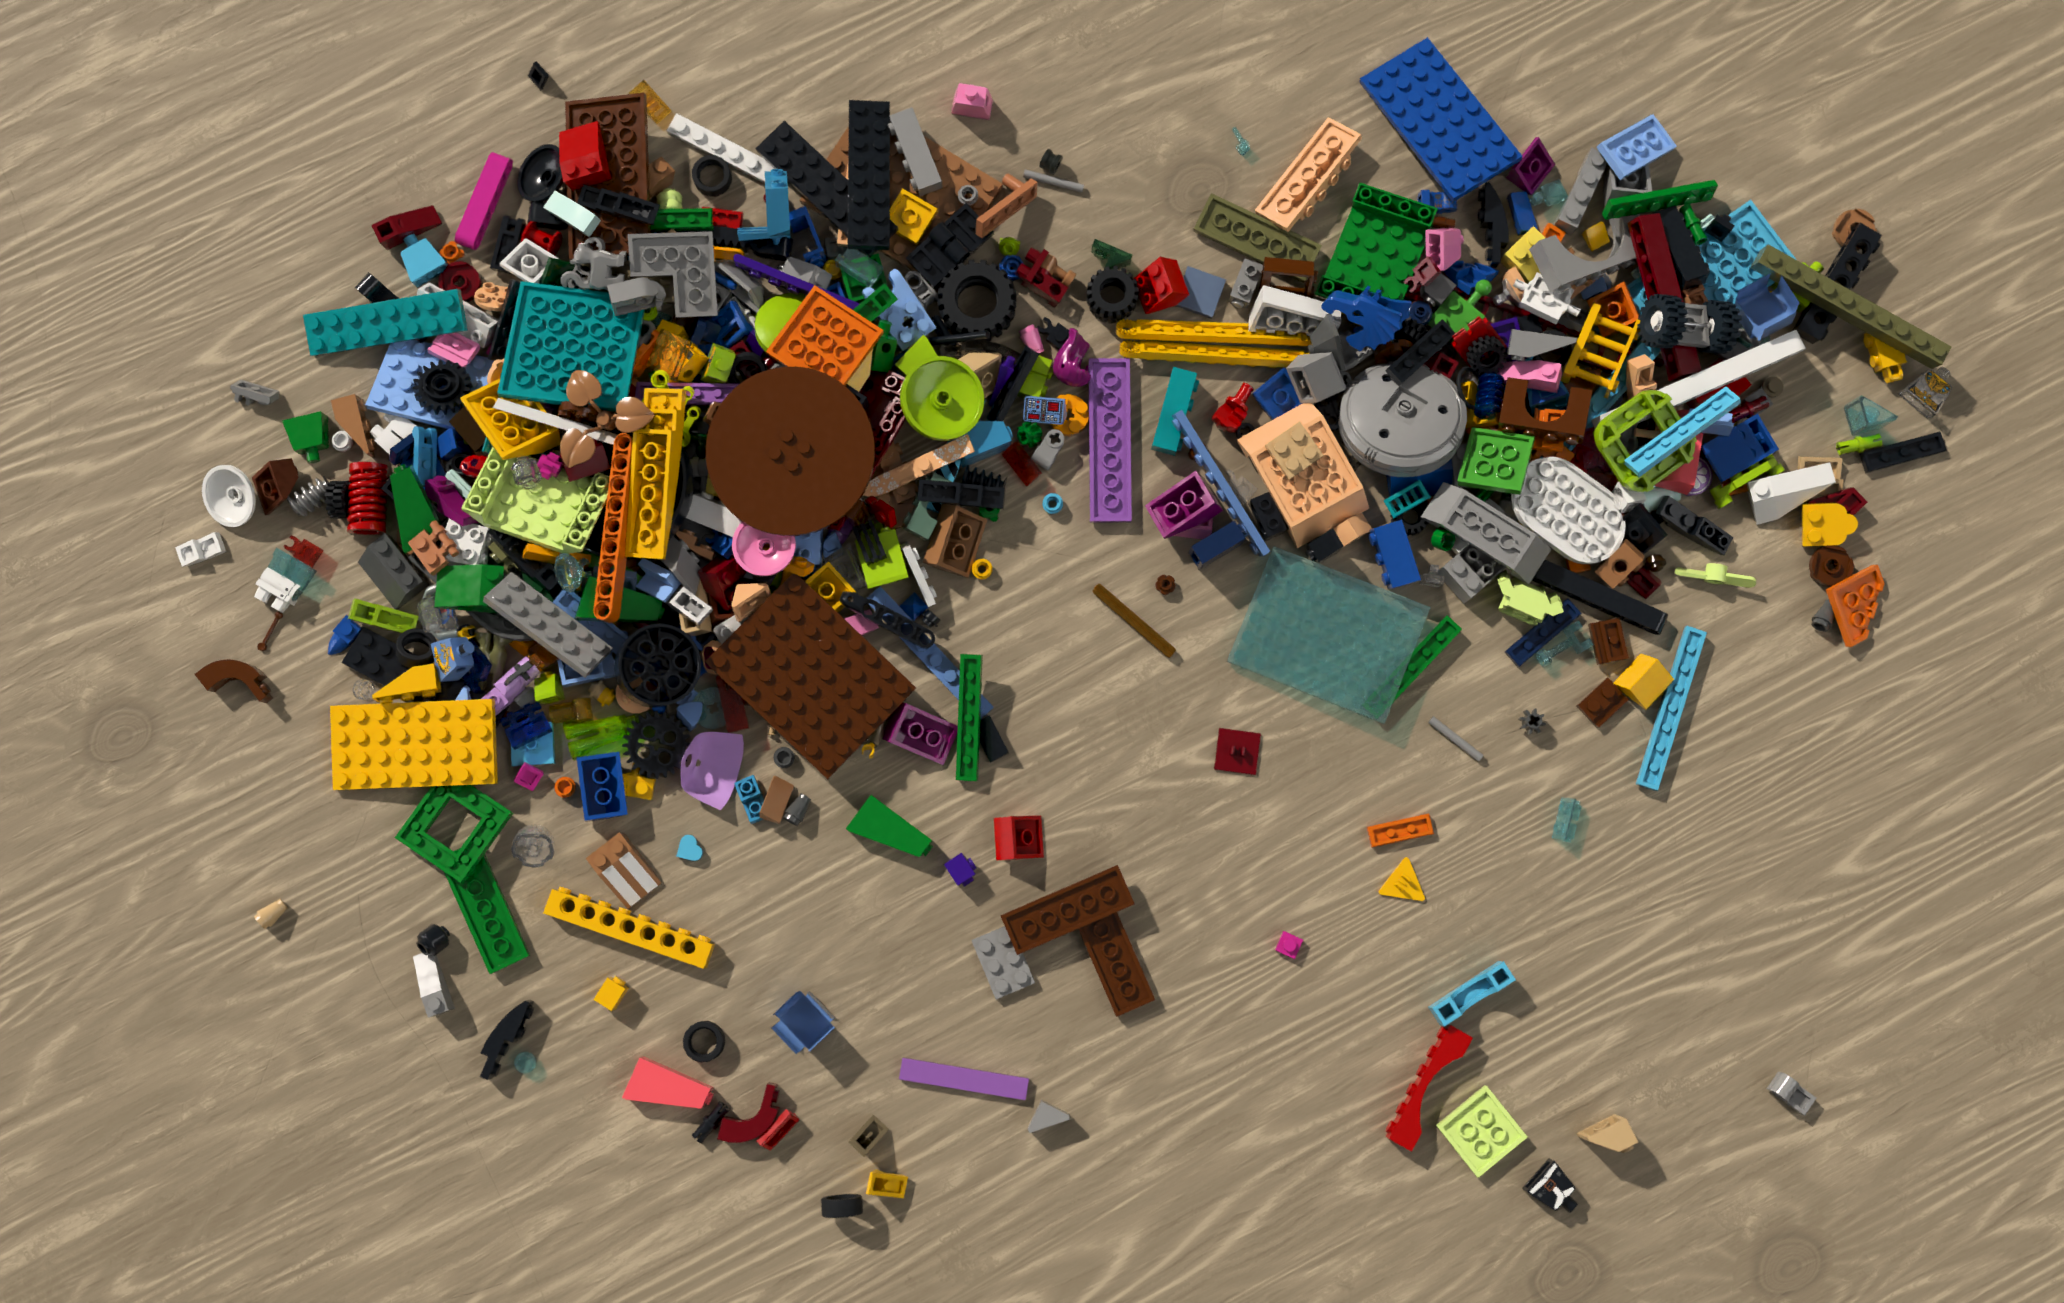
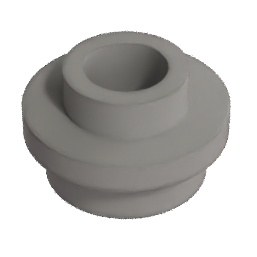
M965 185L958 191V199L963 205L967 203L971 206L978 200V191L974 186ZM970 193L972 197L970 199H966L964 197L965 194Z

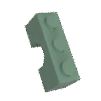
M935 472L930 476L927 475L924 479L952 482ZM917 494L912 502V505H914L912 512H908L903 520L905 524L903 529L926 541L929 539L938 521L931 518L927 513L929 502L918 501Z

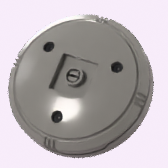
M1396 360L1373 365L1357 375L1354 381H1351L1341 401L1339 429L1342 440L1349 452L1366 467L1381 474L1395 477L1424 475L1446 464L1459 449L1467 422L1466 404L1459 397L1457 386L1446 376L1438 375L1433 370L1430 371L1426 364H1423L1399 386L1385 371Z

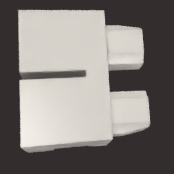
M385 414L383 418L389 422V425L383 429L377 424L370 433L374 436L375 442L390 455V448L401 441L396 434L404 439L412 433L416 425L406 418Z

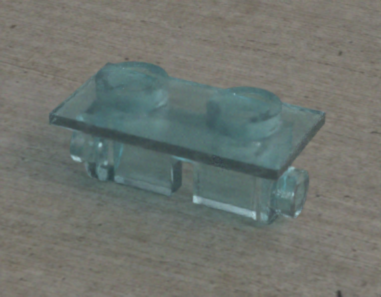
M1562 797L1558 807L1556 823L1553 827V839H1561L1569 843L1574 839L1577 825L1571 823V820L1578 821L1582 808L1580 801Z

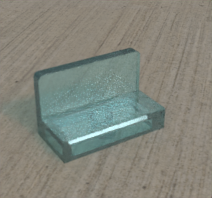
M847 248L843 256L839 254L835 259L836 267L868 287L873 286L884 269L882 265L857 249Z

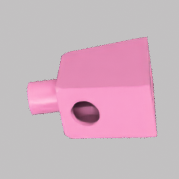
M958 84L951 114L989 120L993 103L989 90L980 86Z
M1454 228L1425 230L1426 257H1432L1441 271H1445L1461 257V245L1464 242L1461 231Z

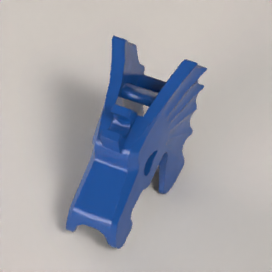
M1367 286L1360 295L1336 290L1322 303L1321 308L1329 314H1333L1334 310H1339L1346 314L1349 321L1361 325L1353 328L1355 334L1347 336L1346 341L1353 348L1362 351L1366 346L1375 350L1377 345L1386 344L1393 340L1395 333L1402 329L1403 321L1411 316L1409 309L1412 302L1381 296L1382 290L1378 289L1373 293L1370 292L1371 287Z

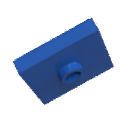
M1282 368L1251 393L1271 420L1303 404L1298 399L1286 368Z

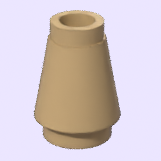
M279 899L258 910V914L254 918L266 929L267 927H272L288 907Z

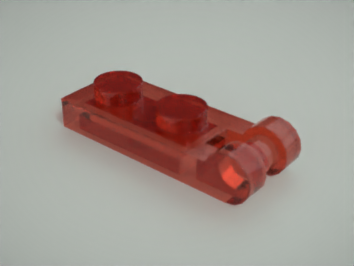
M716 675V683L728 733L750 729L743 699L733 689L726 690L725 684L727 683Z

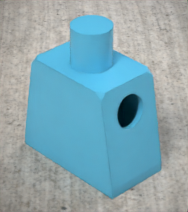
M415 234L404 238L408 248L401 251V256L408 276L417 288L436 278L441 272L443 273L448 263L426 238L418 241Z

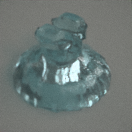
M561 553L556 557L554 564L555 575L563 590L567 592L575 591L579 588L582 577L589 578L592 575L591 571L584 572L583 569L584 565L589 564L587 558L577 561L575 557L567 553Z

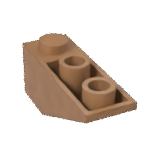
M356 394L331 400L335 420L367 455L374 458L376 444L374 439L370 437L369 431L372 428L369 419H366L364 411H367L365 401Z

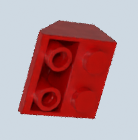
M1159 257L1133 278V280L1136 279L1138 295L1145 314L1176 306L1189 296L1178 262L1174 259Z

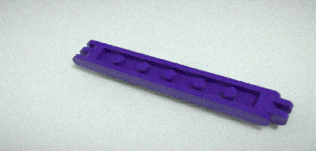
M735 254L733 257L735 266L748 271L750 276L757 279L765 278L768 280V283L777 287L780 285L787 287V290L793 294L799 295L801 293L807 296L814 287L811 283L743 255ZM819 287L852 310L860 304Z

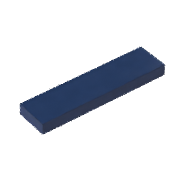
M1569 598L1562 602L1563 613L1555 616L1548 614L1544 617L1542 623L1535 625L1504 651L1517 667L1524 664L1582 614Z

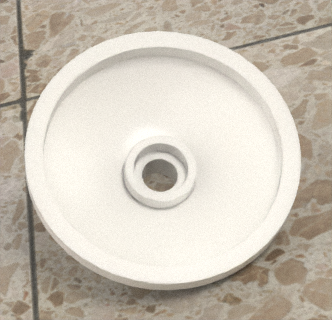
M231 465L216 466L206 474L202 484V497L209 514L218 523L228 527H237L247 523L252 517L256 505L255 491L248 477L240 469Z

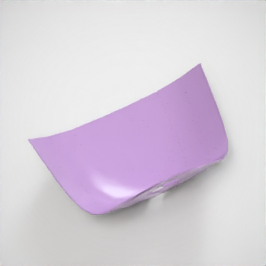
M703 732L696 735L681 760V786L684 791L697 800L721 810L728 802L739 774L744 749L742 734ZM689 754H691V763L688 767H686V758ZM698 759L701 761L700 766H696Z

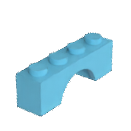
M1498 961L1428 1006L1439 1025L1446 1026L1463 1015L1469 1007L1481 999L1500 991L1516 979L1505 962Z

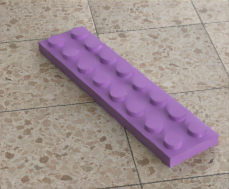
M1089 358V373L1091 375L1089 381L1090 523L1132 522L1130 358Z

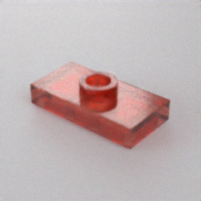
M1018 441L1012 443L1001 454L1026 487L1031 485L1042 474Z

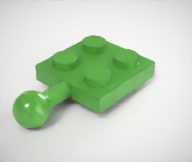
M1485 279L1478 281L1475 285V292L1467 301L1453 290L1432 315L1428 326L1433 328L1443 319L1455 333L1463 327L1468 331L1470 328L1467 324L1478 316L1482 320L1486 317L1474 305L1481 296H1486L1491 292V283Z

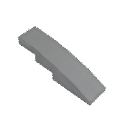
M681 586L677 588L665 603L697 625H700L713 611L712 607Z

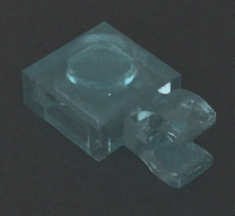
M1560 179L1541 186L1539 188L1540 192L1534 194L1529 200L1532 206L1545 202L1547 207L1566 200L1568 196Z

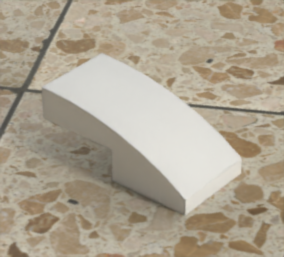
M213 532L199 540L192 539L175 547L182 567L205 561L226 552L219 532Z

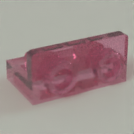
M1595 428L1585 429L1583 443L1581 444L1584 468L1586 470L1599 468L1603 474L1612 472L1595 444L1593 436Z

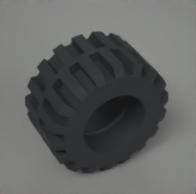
M1109 266L1105 267L1104 271L1098 270L1097 274H1093L1087 287V305L1090 306L1091 313H1095V317L1098 319L1102 317L1104 322H1107L1109 319L1111 323H1116L1117 319L1122 321V319H1125V316L1129 317L1132 310H1135L1138 300L1139 288L1137 287L1136 279L1133 280V275L1131 273L1127 274L1126 269L1118 270V266H1113V269H1110ZM1107 286H1117L1124 292L1125 297L1122 301L1112 304L1104 301L1100 292Z

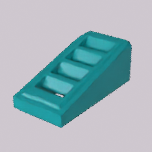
M1418 480L1385 499L1384 503L1392 517L1396 518L1431 497L1421 480ZM1417 487L1423 497L1419 499L1413 488ZM1410 491L1415 502L1411 503L1406 492ZM1401 495L1403 496L1408 505L1405 508L1399 499V496ZM1394 499L1401 509L1398 512L1391 502Z

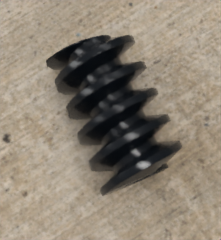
M969 465L966 466L962 484L1005 488L1007 483V477L1002 481L1001 474L994 479L993 472L986 476L984 469L980 474H978L977 467L970 472Z

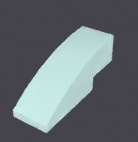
M557 191L553 192L543 207L588 237L592 235L601 222L595 214Z

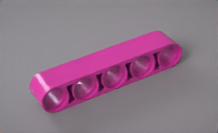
M494 152L489 154L457 229L455 243L473 250L479 248L512 170V159Z

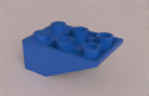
M1758 414L1733 427L1729 436L1719 435L1701 446L1704 455L1721 482L1779 450Z

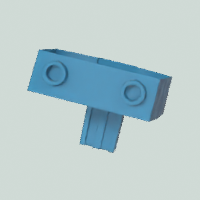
M783 169L765 171L767 227L737 228L739 241L770 238L774 245H778L782 237L790 238L787 171H783Z

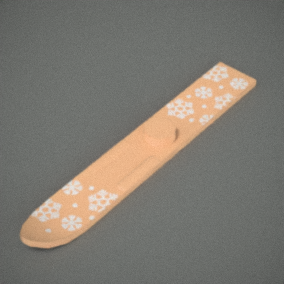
M966 434L877 476L869 482L863 495L867 497L884 495L974 453L975 450L969 435Z

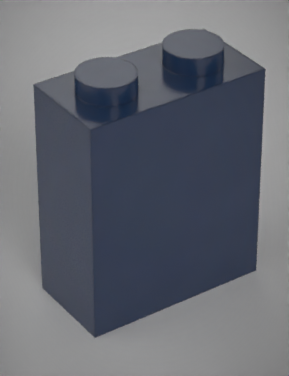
M1232 521L1191 546L1189 555L1197 568L1201 570L1241 546L1245 540L1244 535L1246 532L1240 523L1237 525L1235 521Z

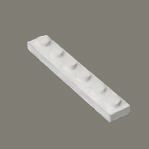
M677 113L667 129L668 134L709 155L723 158L728 165L765 183V171L775 169L764 158Z

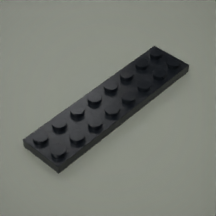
M849 100L848 249L889 250L890 129L888 127L890 123V102Z
M784 120L755 148L756 151L775 169L787 171V181L848 237V180ZM890 220L891 238L899 229ZM878 250L861 251L870 258Z
M365 627L362 628L341 662L383 686H386L410 669L398 661L395 643ZM404 648V650L411 655H416ZM460 679L458 681L440 682V693H435V696L427 698L422 697V695L414 696V699L411 701L456 700L466 685L470 688L471 700L481 699L487 692L478 690L474 685ZM510 705L496 715V729Z

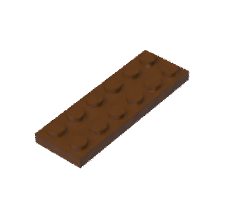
M1116 865L1000 916L1016 954L1019 955L1130 907L1135 903L1119 866Z
M1117 912L1078 929L1116 1017L1155 1000Z

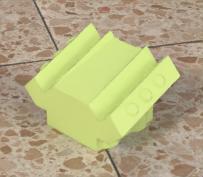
M1507 570L1496 576L1503 593V599L1498 608L1500 612L1529 625H1537L1538 622L1542 623L1546 613L1555 616L1564 612L1560 597L1557 596L1556 591L1546 595L1543 586L1538 587L1531 583L1527 585L1516 577L1510 579Z

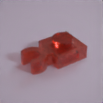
M291 535L289 538L294 541V545L291 547L284 545L283 547L290 553H294V558L313 568L324 550L305 539L301 543L297 537Z

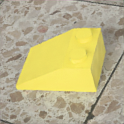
M1533 226L1503 255L1501 263L1508 270L1516 267L1525 283L1528 284L1533 280L1537 272L1540 273L1529 249L1539 240L1545 239V237Z

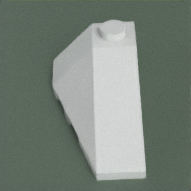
M1830 462L1748 482L1746 484L1747 493L1756 524L1759 525L1778 520L1836 483Z

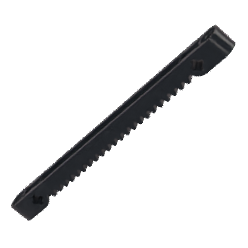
M545 202L530 203L527 223L534 221L537 222L538 228L565 230L568 228L567 223L543 208L546 204ZM713 226V230L676 231V233L712 231L713 246L742 248L744 253L752 249L759 258L786 261L788 256L791 257L793 245L791 237H782L778 245H774L770 238L739 241L738 229ZM661 231L656 233H668V231Z

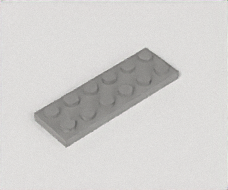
M512 572L484 596V603L584 678L612 651L613 647Z

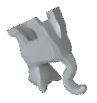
M579 243L574 252V259L570 260V264L581 265L590 263L589 280L583 281L579 274L567 271L562 274V286L567 287L568 281L572 279L579 288L585 290H608L607 285L627 281L624 280L625 274L611 275L612 267L624 266V262L627 261V251H621L618 255L605 250H592L585 243Z

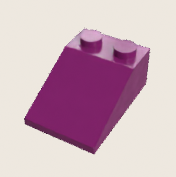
M1194 471L1145 505L1164 539L1203 524L1223 511L1205 478L1197 471Z
M903 702L891 714L882 739L944 765L957 735L958 726Z

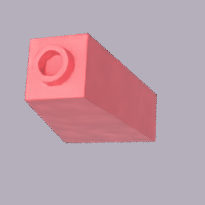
M642 1056L637 1062L622 1098L702 1109L705 1105L711 1103L714 1093L711 1092L713 1086Z

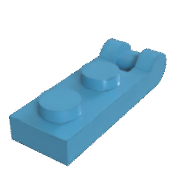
M415 426L412 430L414 438L413 467L422 486H425V480L433 479L436 476L437 430L435 428L424 429L423 427Z

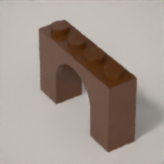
M1507 377L1497 431L1535 436L1550 442L1556 440L1564 441L1570 445L1583 443L1592 390L1571 387L1565 413L1557 420L1544 422L1533 418L1526 410L1525 397L1529 380Z

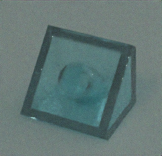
M1862 395L1844 407L1852 436L1881 429L1898 418L1897 415Z

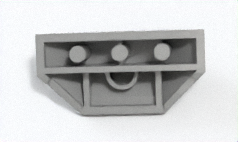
M732 260L714 261L715 271L737 284V288L731 290L722 284L720 285L731 291L733 297L735 296L742 305L757 315V312L765 303V292L761 285L763 282L760 279L751 277L745 270L736 267Z

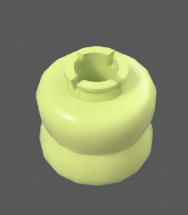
M666 188L657 195L660 209H683L682 195L675 189Z

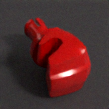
M1243 382L1235 397L1228 396L1225 400L1226 403L1217 409L1212 417V421L1216 424L1217 428L1231 433L1239 428L1247 416L1248 407L1245 403L1254 390L1251 385Z

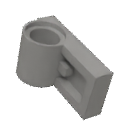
M1779 1071L1767 1087V1090L1804 1116L1816 1100V1097L1802 1088L1796 1080Z

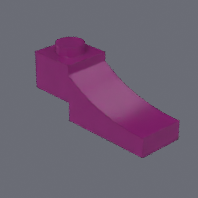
M435 476L433 479L425 480V492L429 499L437 503L438 512L462 526L478 523L477 520L461 509L465 501L456 490L455 483L448 480L445 476Z

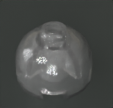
M536 824L527 825L515 834L511 852L513 857L522 861L524 866L532 868L542 867L545 862L553 858L555 840L547 828Z

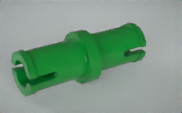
M1691 204L1683 205L1679 208V212L1684 216L1687 229H1690L1695 245L1705 243L1708 238L1701 227L1702 222L1700 218L1696 217Z

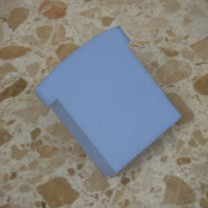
M1606 273L1581 291L1583 300H1588L1611 288L1612 282Z
M688 702L678 706L676 709V717L681 720V723L687 727L689 732L696 728L701 717L702 702Z

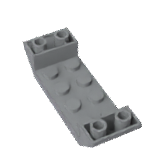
M1445 482L1442 483L1420 517L1436 528L1440 526L1512 570L1510 574L1529 585L1551 551L1537 534L1468 491Z

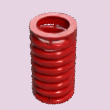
M353 462L349 464V474L351 475L349 482L351 484L348 487L350 491L348 493L350 500L348 501L349 508L347 511L349 514L347 517L349 523L347 526L348 533L358 535H383L386 533V522L383 520L386 519L384 512L387 511V508L384 505L387 503V499L384 497L387 496V493L381 488L386 483L383 481L388 479L387 465L376 462Z

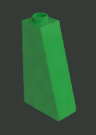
M403 464L393 469L394 473L390 475L402 549L404 553L412 550L408 544L410 540L423 530L428 531L429 534L432 533L433 529L430 527L432 521L436 520L439 525L442 524L413 465L406 467Z
M589 576L574 618L575 620L602 621L594 615L597 578ZM612 587L608 589L607 595L611 593ZM623 587L621 612L616 622L655 623L657 619L662 618L665 607H662V601L654 597ZM609 608L605 610V616L608 615Z
M872 795L869 796L846 827V830L917 857L927 856L933 848L931 845L933 840Z

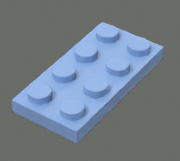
M1654 114L1601 142L1596 148L1617 177L1622 180L1671 152L1677 146Z

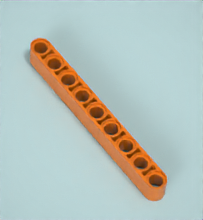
M620 433L614 440L594 601L595 617L607 623H614L620 617L627 562L625 550L633 437L627 433ZM630 441L629 446L625 448V444ZM627 462V466L622 469L623 464ZM625 482L623 489L620 490V485ZM622 503L621 509L617 511V507ZM619 524L620 527L618 531L615 532V527ZM617 545L616 551L612 553L613 547ZM614 566V571L610 574V569ZM612 587L611 593L607 595L608 589ZM609 608V613L605 616V610Z

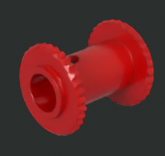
M530 221L522 233L521 242L527 238L555 256L562 243L561 232H556L552 236L538 230L537 222Z

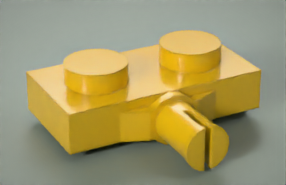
M640 768L631 770L630 773H622L625 796L647 800L653 799L656 779L639 775Z

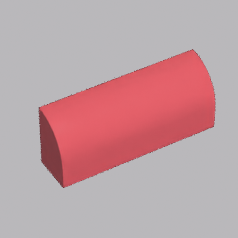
M1677 410V413L1682 419L1688 414L1689 410ZM1699 433L1696 436L1697 442H1695L1693 460L1689 464H1683L1655 485L1656 487L1685 495L1692 490L1696 481L1703 433Z

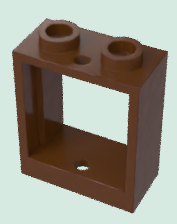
M1265 257L1259 292L1264 285L1313 298L1314 286H1312V283L1317 282L1318 271L1314 270V262ZM1272 274L1306 277L1304 288L1270 285Z

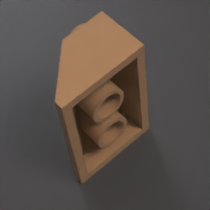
M942 504L937 517L938 522L932 532L923 563L945 572L969 578L988 519L957 505Z

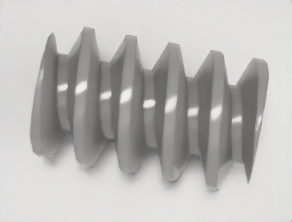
M324 476V481L318 478L315 479L316 486L309 482V490L301 487V495L294 491L295 499H292L290 496L287 497L288 503L297 515L300 516L301 514L305 517L308 515L307 510L310 512L315 510L314 505L320 508L322 506L321 501L325 503L326 486H328L329 481Z

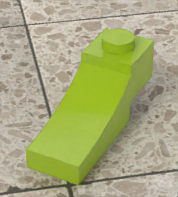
M353 599L348 616L349 620L398 633L416 628L419 618L417 615L359 599Z

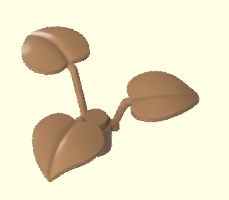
M575 370L567 384V397L572 404L579 407L590 403L598 411L596 416L598 427L587 429L583 433L576 428L568 430L563 435L560 443L562 459L569 468L584 463L593 456L596 449L595 442L592 437L587 435L588 433L602 431L603 429L611 431L616 427L625 433L635 432L646 426L654 418L655 414L641 400L635 397H626L619 401L616 406L617 414L613 415L603 411L593 401L602 394L599 380L589 372Z

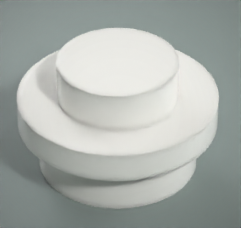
M339 431L333 435L332 445L336 450L345 452L352 447L353 439L346 431Z

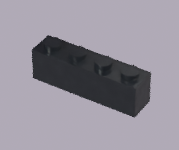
M1676 205L1652 213H1660L1681 290L1684 291L1705 284L1710 274V269L1701 257L1699 246H1696L1693 241L1691 230L1687 229L1684 223L1683 214L1678 211Z

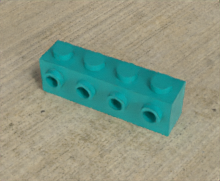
M1173 367L1151 450L1175 456L1177 450L1181 451L1183 439L1180 436L1182 432L1181 430L1177 431L1174 427L1172 415L1180 410L1185 415L1187 411H1192L1194 400L1191 399L1192 391L1197 392L1200 381L1196 380L1197 373Z

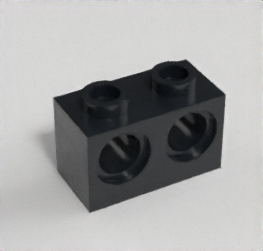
M1269 492L1250 500L1248 505L1265 541L1285 533L1287 528Z

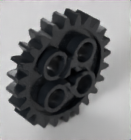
M655 711L653 717H651L649 712H646V719L639 715V723L632 720L631 723L634 728H626L630 734L623 736L624 739L628 740V743L622 744V747L628 748V751L624 752L623 755L630 756L626 763H634L632 770L640 768L639 775L645 771L647 772V778H650L652 773H654L655 779L659 778L660 773H662L664 778H667V771L674 775V767L681 769L679 762L686 752L685 748L690 745L689 742H685V739L689 738L690 735L683 734L687 727H679L681 720L673 721L675 715L670 716L668 719L666 718V712L659 716L658 711ZM650 726L654 729L655 734L652 738L644 736L643 730L645 727ZM671 731L674 733L675 740L673 743H667L664 740L666 732ZM638 739L655 742L658 739L659 744L674 747L675 750L658 748L655 751L654 746L639 743ZM640 747L648 748L649 756L643 759L638 756V749ZM661 752L669 754L670 760L668 763L663 764L659 761V754Z

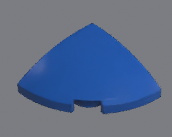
M1459 260L1444 271L1448 278L1468 295L1475 292V285L1478 281L1485 279L1491 282L1499 273L1498 270L1476 262L1474 264L1464 263V261Z

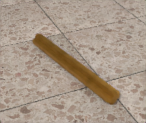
M1097 584L1092 592L1165 656L1170 658L1175 653L1176 649L1104 586Z

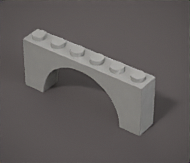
M1640 214L1609 220L1613 231V248L1608 259L1604 261L1592 262L1578 258L1561 244L1556 235L1539 240L1529 250L1550 293L1558 290L1562 293L1569 290L1574 284L1578 287L1588 282L1590 278L1592 281H1595L1604 276V273L1611 275L1620 270V267L1627 269L1633 266L1637 258L1627 223L1640 216Z

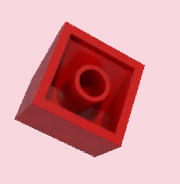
M1041 815L994 818L996 861L1044 858Z

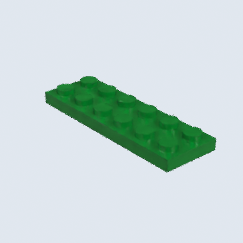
M486 855L482 857L464 884L444 872L489 974H493L530 956Z

